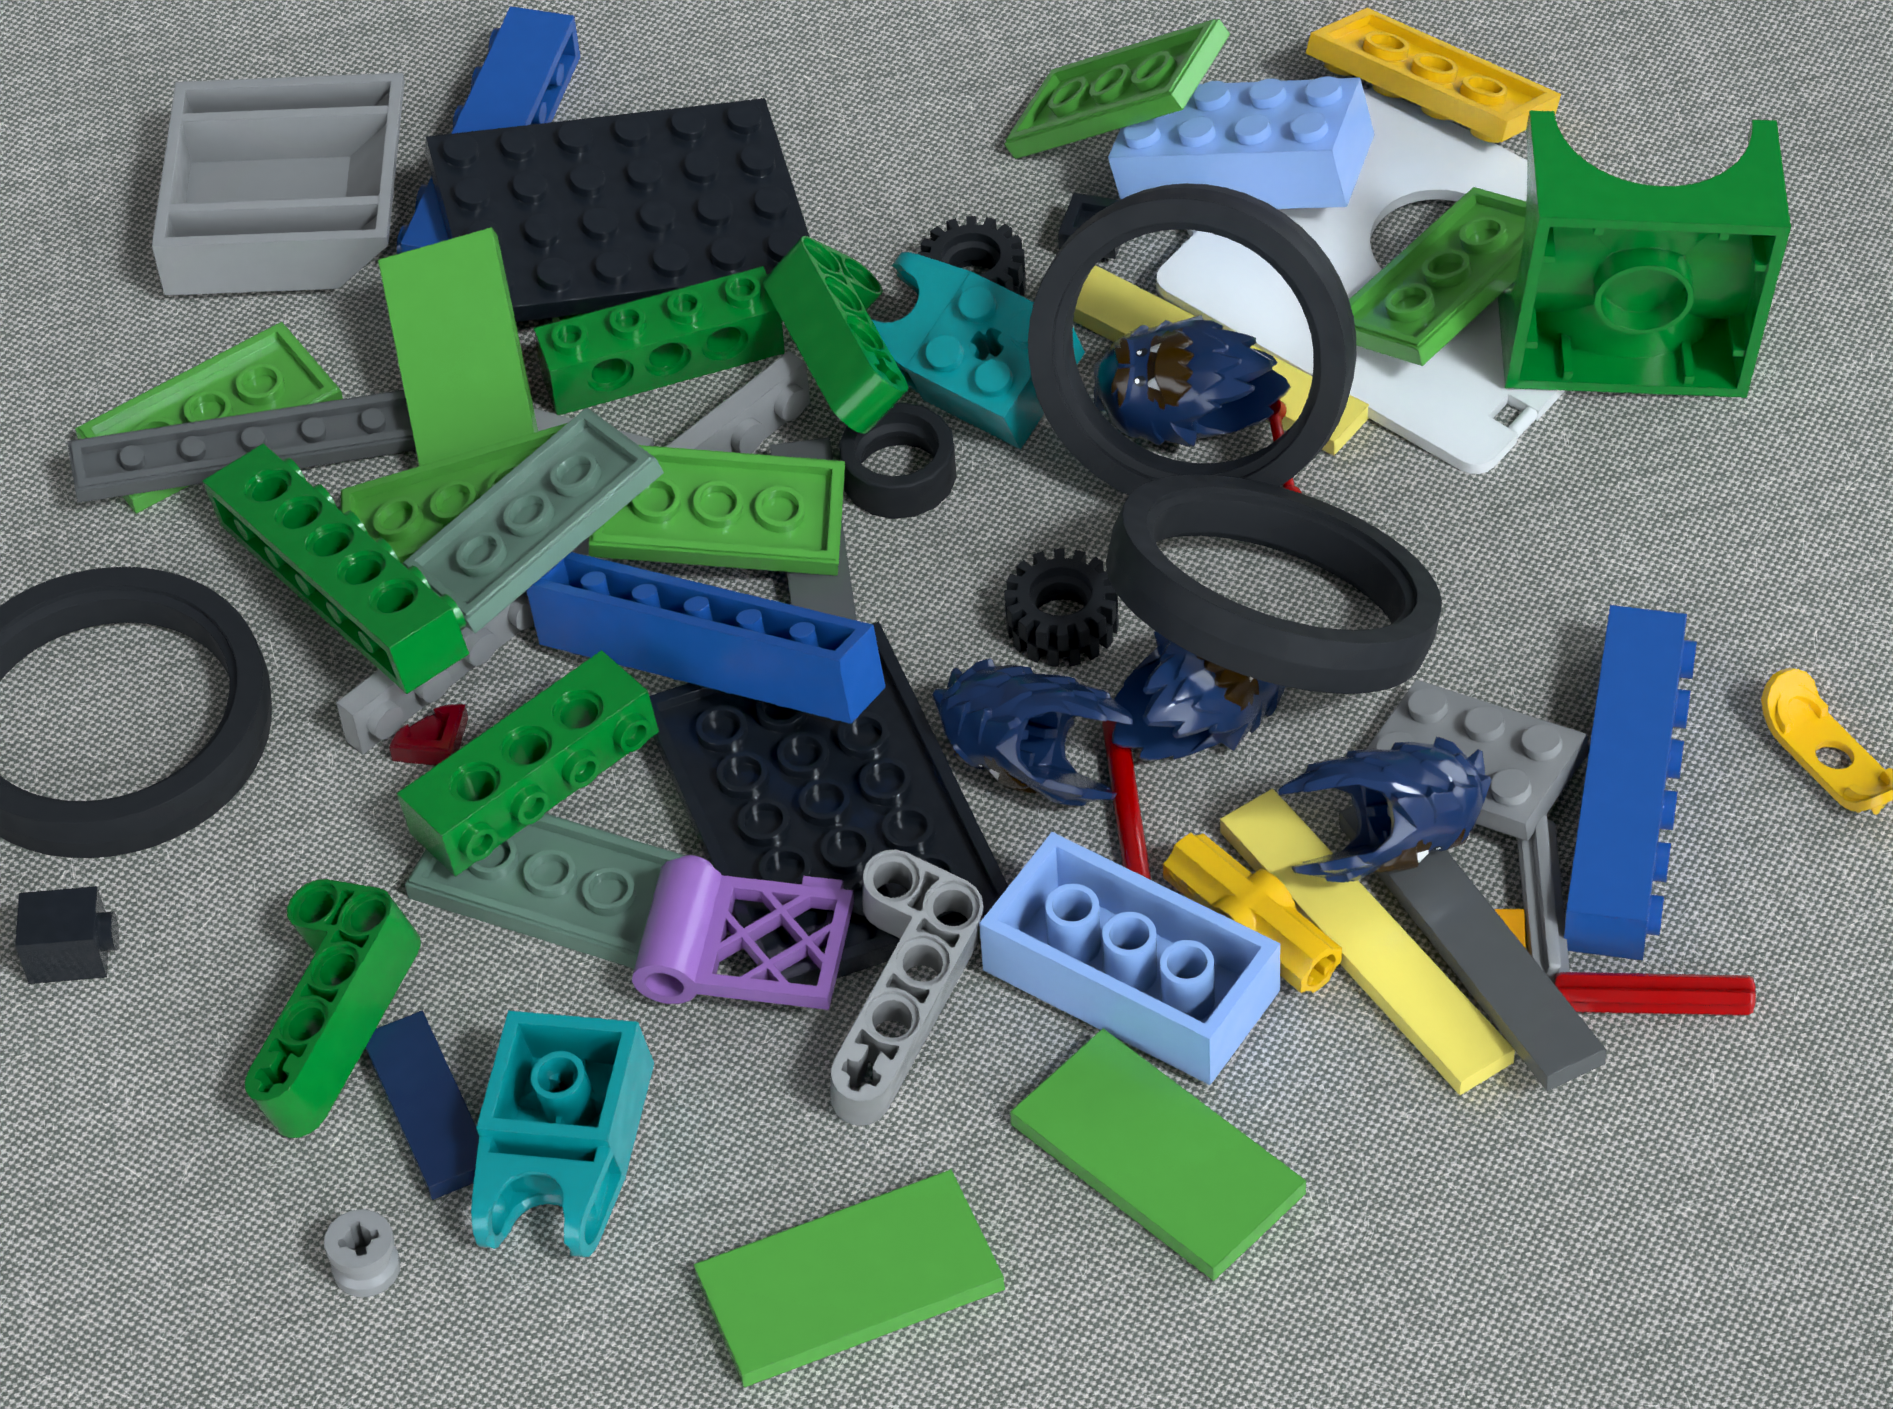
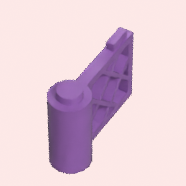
M686 855L667 861L660 870L632 976V983L635 989L642 995L666 1004L685 1003L698 994L829 1010L854 905L853 890L843 889V880L804 876L802 884L723 876L709 861L693 855ZM735 899L763 902L771 912L745 928L732 916ZM810 908L835 911L832 923L810 936L794 920L795 917ZM783 926L797 943L769 959L754 941ZM727 930L732 934L728 938H726ZM824 946H826L825 954L820 950ZM741 949H744L758 965L740 977L717 974L719 962ZM807 956L821 970L817 986L789 983L781 974L783 970Z

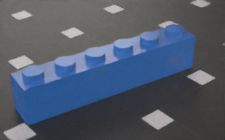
M510 6L501 27L494 28L491 33L489 53L483 66H477L473 72L471 92L465 105H459L455 111L451 134L550 123L555 116L581 57L574 15ZM432 176L428 185L422 184L419 188L416 198V210L409 225H403L400 229L397 239V254L448 240Z
M574 552L569 553L526 590L539 645L590 658L602 650L618 665L669 677L674 680L720 690L729 694H736L852 724L885 689L873 624Z
M1610 605L1566 909L1564 938L1567 939L1568 951L1643 961L1646 934L1660 936L1664 896L1652 895L1653 881L1667 882L1671 843L1658 842L1660 829L1673 831L1678 791L1665 790L1667 778L1680 779L1684 740L1672 739L1673 727L1686 729L1691 690L1678 689L1680 678L1693 679L1697 641L1684 640L1687 614Z

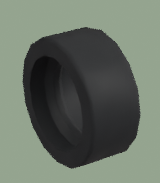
M903 402L896 403L869 433L861 434L846 426L839 442L841 461H845L844 490L856 506L871 515L898 519L916 517L930 511L950 495L957 478L952 430L941 416L924 406ZM907 445L917 447L934 457L924 468L909 475L888 476L878 474L862 465L872 453L890 446Z

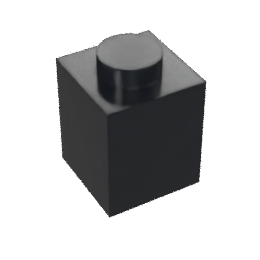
M97 886L19 893L15 947L28 984L107 978L108 951L118 950L119 928L116 913L114 911H105Z

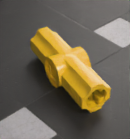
M1190 832L1174 845L1170 856L1163 863V878L1185 897L1280 943V976L1300 993L1305 991L1315 993L1330 981L1332 973L1342 962V947L1296 910L1295 902L1290 892L1275 875L1263 869L1252 874L1204 833L1194 835Z

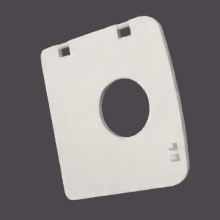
M1363 89L1375 135L1348 206L1278 210L1299 224L1317 242L1340 276L1350 299L1382 270L1373 256L1370 239L1376 226L1385 216L1401 206L1417 201L1438 199L1457 202L1473 187L1526 201L1527 160L1495 143L1476 138L1471 134L1470 130L1449 120L1432 118L1424 114L1421 107L1400 98L1381 95L1373 89ZM1196 231L1160 267L1157 272L1156 290L1162 299L1195 316L1202 315L1203 320H1212L1224 326L1222 330L1256 337L1257 343L1253 346L1310 376L1313 375L1312 338L1302 307L1282 276L1255 252L1228 238L1208 232ZM1497 297L1423 366L1356 346L1357 357L1350 395L1369 404L1368 418L1463 472L1481 474L1494 468L1517 443V439L1535 420L1538 421L1565 390L1505 388ZM1506 404L1521 411L1508 427L1493 419Z

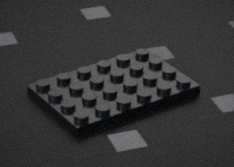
M765 98L426 136L425 154L448 240L487 228H493L498 236L515 322L591 313L762 266L768 275L801 237H810Z
M879 621L872 624L874 625L885 689L852 724L692 683L649 696L659 732L653 738L706 859L721 875L802 884L804 876L843 880V889L853 890L854 905L837 978L889 961L900 941V938L870 923L863 912V873L866 864L874 855L885 850L896 849L907 852L967 880L977 888L982 896V919L1008 888V884ZM896 883L884 884L877 889L880 894L890 898L901 897L908 892L906 888ZM735 899L732 916L745 928L771 912L763 902ZM810 908L795 917L794 920L810 936L832 923L835 911ZM955 911L943 912L936 917L941 923L948 926H959L968 921L964 915ZM783 926L754 941L769 959L797 943ZM826 946L820 948L823 954H825ZM807 956L783 970L781 974L789 983L817 986L821 970ZM750 957L754 968H756L758 965Z

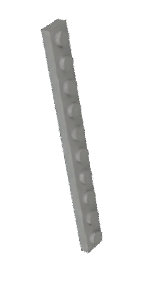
M788 351L666 447L751 454L760 446L763 440L787 421L796 419L805 407L811 403L805 361ZM589 537L572 552L589 556ZM595 557V558H599V559H603V560H607V561H610V560L613 559V558H600V557ZM525 591L476 634L466 626L461 628L460 630L469 655L410 693L406 694L378 669L338 700L336 704L346 742L362 755L365 754L381 740L394 735L405 721L428 703L440 699L451 685L475 666H480L487 662L498 648L517 633L534 625L527 592Z

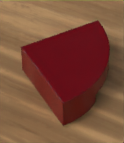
M466 704L439 706L433 709V715L417 721L410 727L409 724H405L399 729L390 744L389 749L392 761L436 766L458 751L468 721Z

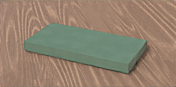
M586 408L402 564L407 569L412 565L417 567L427 579L432 591L439 597L448 594L463 613L466 627L476 634L664 472L654 456L589 408Z
M545 813L537 822L520 830L495 848L485 859L475 862L456 877L425 849L406 881L405 888L409 899L634 969L661 867L667 861L685 855Z

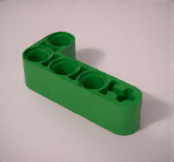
M803 236L764 278L763 285L834 414L854 431L867 434L908 391V384L867 312L869 307L880 297L883 289L877 278L860 262L813 238Z
M318 879L298 889L287 906L288 919L315 955L245 1078V1091L276 1130L287 1138L306 1136L316 1130L326 1119L420 949L421 940L418 932L388 892L377 887Z

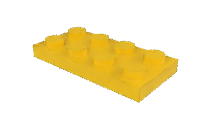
M1368 7L1311 32L1305 53L1325 62V68L1335 74L1343 76L1354 75L1373 84L1372 88L1377 93L1391 98L1409 100L1422 106L1421 110L1424 114L1435 119L1453 120L1471 129L1470 132L1473 136L1486 142L1502 143L1525 131L1530 110L1554 111L1556 114L1561 94Z

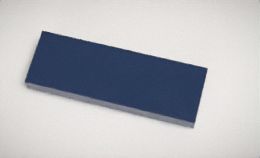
M423 1010L376 1028L365 1047V1051L431 1199H437L473 1184L479 1134Z

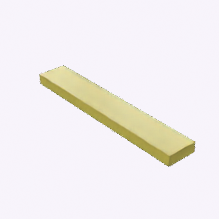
M1095 265L1085 280L1079 294L1073 321L1114 342L1141 325H1147L1148 328L1160 325L1165 320L1174 323L1196 316ZM1253 345L1250 347V348H1253V349H1257V350L1263 351V350H1261V349H1259V348H1257V347H1255V346H1253ZM1274 357L1278 363L1272 367V370L1285 377L1291 386L1287 394L1280 399L1287 407L1286 415L1282 419L1283 430L1287 431L1298 419L1304 408L1311 387L1312 376ZM1349 394L1340 422L1322 450L1335 456L1369 419V404Z
M1273 788L1220 818V833L1255 871L1263 869L1275 875L1290 892L1295 902L1296 910L1342 947V962L1340 965L1459 1095L1464 1094L1514 1063L1515 1050L1358 880L1344 883L1327 882L1325 878L1294 873L1292 866L1333 853Z

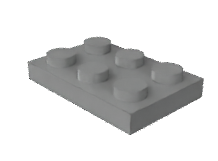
M1417 679L1366 748V750H1391L1395 742L1434 744L1435 738L1441 737L1454 742L1467 758L1477 749L1483 751L1485 775L1490 776L1492 781L1475 824L1526 841L1530 839L1535 832L1538 822L1548 813L1589 753L1588 738L1585 733Z

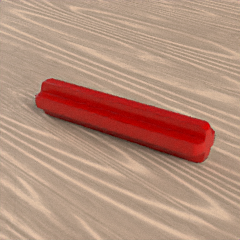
M1560 972L1556 974L1554 985L1576 1012L1750 1015L1753 1013L1756 1003V986L1754 978L1749 975Z

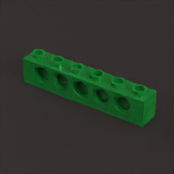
M263 443L202 480L220 526L406 694L469 655L460 630L466 626V621L456 602L448 594L439 597L432 591L427 579L417 567L412 565L407 569L401 564L396 553L385 539L379 538L375 541L370 537L355 513L350 510L343 513L339 510L329 492L321 484L318 483L312 486L308 483L298 465L290 457L282 460Z

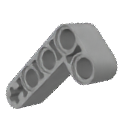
M896 849L882 851L874 855L866 864L863 873L862 906L863 912L870 923L900 938V941L838 1051L831 1068V1106L839 1118L846 1123L856 1126L870 1125L880 1120L888 1111L976 949L980 938L979 923L983 917V901L977 888L967 880L907 852ZM896 883L902 885L908 892L901 897L890 898L880 894L877 889L884 884ZM955 911L964 915L968 921L959 926H948L941 923L936 917L943 912ZM923 965L931 967L938 973V976L930 981L921 982L913 980L906 972L914 966ZM893 1020L902 1023L907 1027L908 1031L899 1037L890 1038L881 1035L875 1028L884 1021ZM868 1060L874 1064L872 1085L864 1084L859 1091L850 1089V1086L857 1087L862 1082L868 1071Z

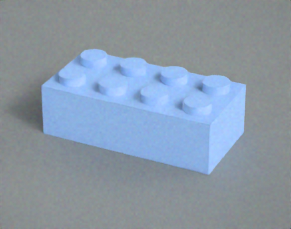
M1324 76L1313 80L1280 81L1278 79H1264L1259 82L1238 83L1210 81L1197 86L1183 110L1121 128L1110 151L1108 160L1120 200L1150 188L1189 183L1208 184L1233 189L1258 198L1276 209L1347 207L1375 134L1360 78L1337 79L1331 76Z
M1054 832L1049 834L979 923L983 971L1100 1030L1104 1028L1117 1039L1208 1085L1212 1084L1280 991V943Z

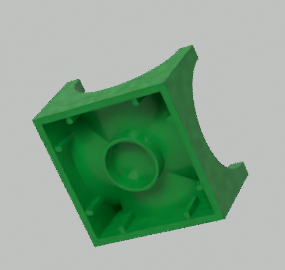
M1530 110L1526 127L1527 199L1520 264L1516 280L1498 296L1505 388L1747 398L1791 230L1777 120L1752 119L1747 149L1734 165L1721 174L1688 185L1654 186L1623 180L1596 168L1578 155L1564 139L1556 122L1554 111Z

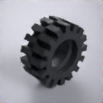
M966 216V225L959 226L955 218L946 221V232L936 226L930 231L931 240L924 238L920 244L921 252H918L919 255L959 268L967 266L989 268V271L978 275L1020 296L1025 295L1026 273L1022 240L1019 235L1012 236V228L1005 223L997 230L996 219L986 217L983 225H977L976 216Z
M1065 548L1054 549V558L1048 560L1044 552L1041 551L1033 554V566L1023 560L1016 566L1017 575L1010 573L1006 581L1007 590H1004L1006 627L1008 636L1013 638V645L1019 653L1027 649L1028 659L1038 663L1043 654L1047 655L1048 666L1059 667L1060 657H1068L1069 665L1075 666L1081 664V653L1085 652L1088 658L1093 660L1100 656L1099 645L1108 649L1113 643V633L1117 634L1119 626L1118 595L1109 581L1107 571H1104L1103 561L1096 556L1086 564V552L1075 550L1071 559L1065 558ZM1055 600H1072L1085 606L1081 610L1069 615H1051L1039 610L1044 604Z

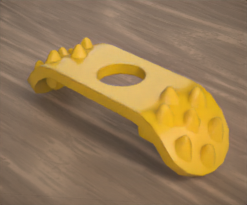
M1789 667L1773 674L1764 686L1761 703L1765 721L1774 738L1844 808L1857 813L1871 809L1874 815L1879 814L1888 802L1893 801V769H1884L1829 714L1828 705L1820 698L1815 681L1807 672ZM1824 747L1837 748L1849 756L1852 764L1843 769L1831 768L1821 763L1815 752Z

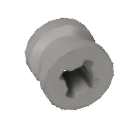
M366 1209L351 1210L338 1216L329 1225L324 1235V1249L331 1263V1273L338 1288L348 1295L359 1298L371 1297L386 1291L396 1281L400 1272V1257L394 1245L392 1228L386 1218L378 1212Z

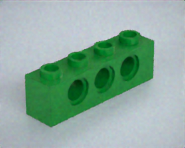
M758 267L534 328L541 376L555 413L563 415L784 354L782 319L763 285V280L767 276L764 267Z
M602 650L396 793L410 834L456 877L475 862L485 859L499 845L526 826L537 822L551 808L578 789L589 785L599 774L630 752L641 748L647 740L656 735L659 729L648 690Z

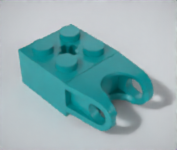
M911 252L900 253L891 266L897 270V277L919 296L913 310L900 320L888 323L872 321L908 386L919 393L924 401L1021 450L1044 415L1032 381L1028 353L1029 325L1034 302L972 271ZM1073 328V348L1076 364H1078L1085 351Z
M508 1010L476 1127L479 1134L472 1193L471 1216L473 1235L479 1247L498 1248L511 1232L516 1220L524 1212L539 1205L552 1204L563 1208L564 1244L569 1247L570 1256L589 1257L596 1250L626 1179L654 1067V1060L639 1022Z

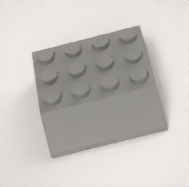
M403 73L175 82L152 240V250L164 295L339 289L384 250L389 243L405 83Z

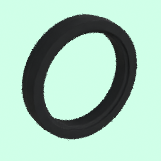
M1183 183L1146 189L1115 202L1083 223L1063 244L1045 273L1034 300L1028 334V353L1032 381L1037 398L1051 427L1069 452L1085 468L1105 483L1127 495H1130L1135 489L1145 483L1179 475L1227 476L1280 487L1317 456L1338 426L1352 387L1357 357L1354 316L1348 295L1333 264L1317 242L1299 224L1270 204L1243 192L1208 184ZM1176 229L1212 233L1235 241L1255 252L1268 262L1286 281L1298 299L1307 319L1313 345V375L1308 398L1300 416L1280 438L1267 447L1236 460L1220 463H1189L1160 456L1129 440L1095 406L1086 391L1075 360L1073 348L1074 312L1083 284L1093 267L1105 255L1129 240L1149 233Z
M1179 475L1156 479L1138 487L1126 499L1113 526L1106 559L1107 575L1116 594L1138 618L1166 639L1223 668L1265 682L1306 691L1336 694L1370 693L1393 688L1406 682L1420 669L1432 646L1442 608L1440 591L1429 571L1405 547L1378 528L1340 508L1313 497L1282 487L1242 478L1217 475ZM1208 536L1249 542L1290 554L1336 575L1361 591L1385 613L1391 624L1374 629H1332L1301 624L1262 613L1232 601L1188 576L1162 553L1156 542L1173 537Z
M108 567L74 572L53 578L21 592L0 605V682L18 662L42 645L77 630L113 623L150 624L183 633L202 644L216 656L225 668L230 680L229 697L224 715L208 743L182 768L149 787L123 796L103 800L68 801L36 795L17 787L0 776L1 838L27 850L51 856L67 858L118 856L157 846L190 831L213 816L238 793L254 772L267 744L272 722V699L269 673L260 647L247 622L225 598L195 580L175 573L141 567Z

